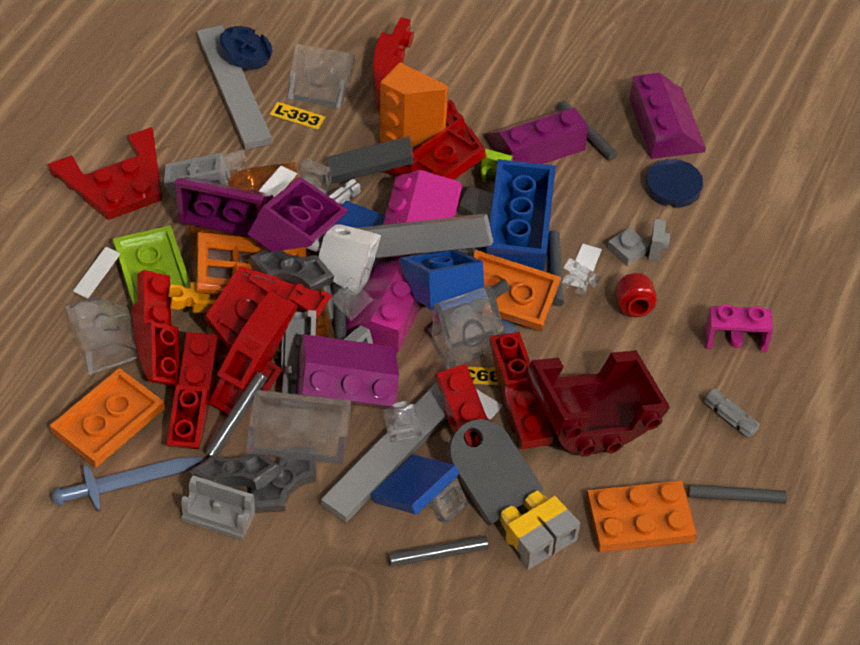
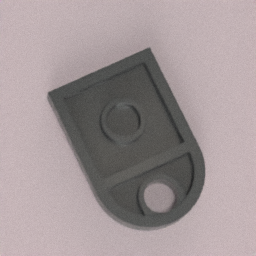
M473 420L461 426L451 437L448 445L449 463L456 465L459 471L457 478L488 526L500 519L501 512L510 506L517 508L525 502L528 495L537 490L540 492L544 490L508 433L500 425L489 420ZM471 430L479 435L480 443L478 447H470L465 443L464 434L466 431Z

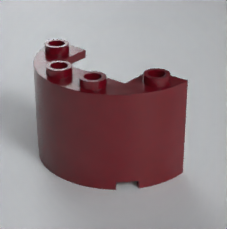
M637 350L610 353L602 369L597 374L559 377L564 368L559 358L532 360L527 371L528 384L561 445L567 451L580 454L582 457L606 451L610 454L619 451L623 445L638 438L648 430H653L660 426L663 421L662 417L670 409L668 402Z

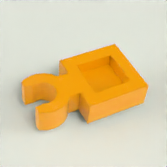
M190 282L189 288L176 284L170 285L168 297H172L171 309L180 310L186 306H192L193 313H208L219 297V294L196 292V282Z

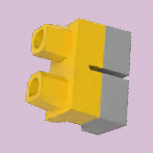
M538 490L528 495L525 499L524 506L528 510L527 513L522 515L515 506H510L503 510L500 515V522L506 530L505 542L513 545L521 555L520 561L527 570L551 557L552 553L556 554L577 541L580 529V521L556 496L548 499Z

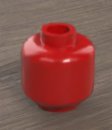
M632 273L618 281L615 294L619 308L625 315L638 318L649 314L655 308L657 296L653 282L648 276L642 273Z

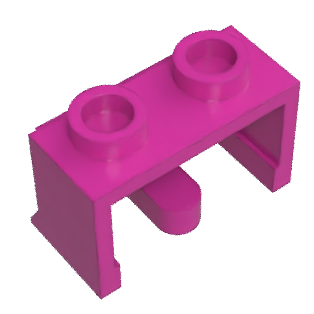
M728 304L710 306L705 324L706 349L713 348V338L715 330L729 331L730 345L733 348H740L742 346L743 332L759 333L761 352H767L773 332L771 309L760 306H753L751 308L733 307Z

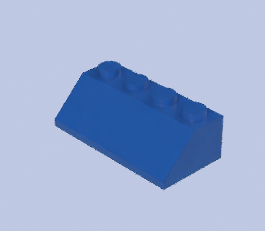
M498 159L490 216V229L494 242L491 246H486V251L489 254L544 271L556 166Z

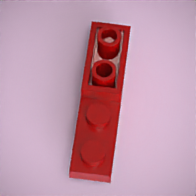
M400 17L392 35L381 32L377 41L373 61V94L379 113L381 81L400 62L403 63L406 47L410 48L413 42L414 32L411 31L410 19Z
M142 270L137 274L138 302L132 306L133 331L139 360L149 382L176 387L180 376L178 327L172 326L171 297H168L170 275Z
M274 291L268 292L241 330L217 374L221 378L209 401L211 405L227 414L231 412L257 371L261 373L266 361L272 360L298 307L297 304Z
M186 333L179 383L175 388L166 443L168 447L200 448L215 380L214 368L219 342L218 335Z
M520 332L490 336L491 352L502 401L511 431L516 433L521 450L551 445L553 436L548 421L527 381V371L531 362Z
M466 363L435 375L446 405L443 409L453 433L467 422L479 419L488 420ZM469 430L464 434V441L468 446L478 447L480 438L476 432Z

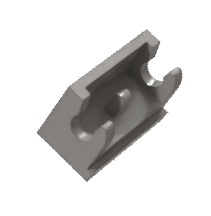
M222 153L165 164L164 185L173 200L176 199L175 181L177 178L190 177L209 182L219 181L220 184L228 186V181H231V174Z
M315 310L294 313L281 340L280 368L283 370L280 375L298 373L302 334L316 336Z
M192 475L189 481V496H183L182 521L239 540L244 539L255 516L254 494Z

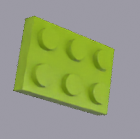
M171 225L113 238L115 251L121 253L118 261L132 306L138 302L137 274L142 270L170 275V285L176 284L189 288L190 280Z

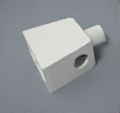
M336 224L324 236H321L315 243L306 248L319 253L318 258L334 275V283L357 295L369 280L381 235Z

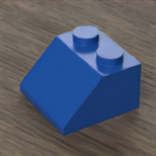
M457 249L428 252L400 258V265L415 300L426 305L430 310H442L446 308V305L453 303L466 305L472 303L473 299L484 297L483 261Z

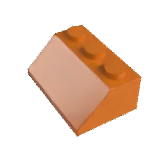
M400 62L381 81L379 143L409 136L414 151L434 135L443 131L446 128L448 85Z

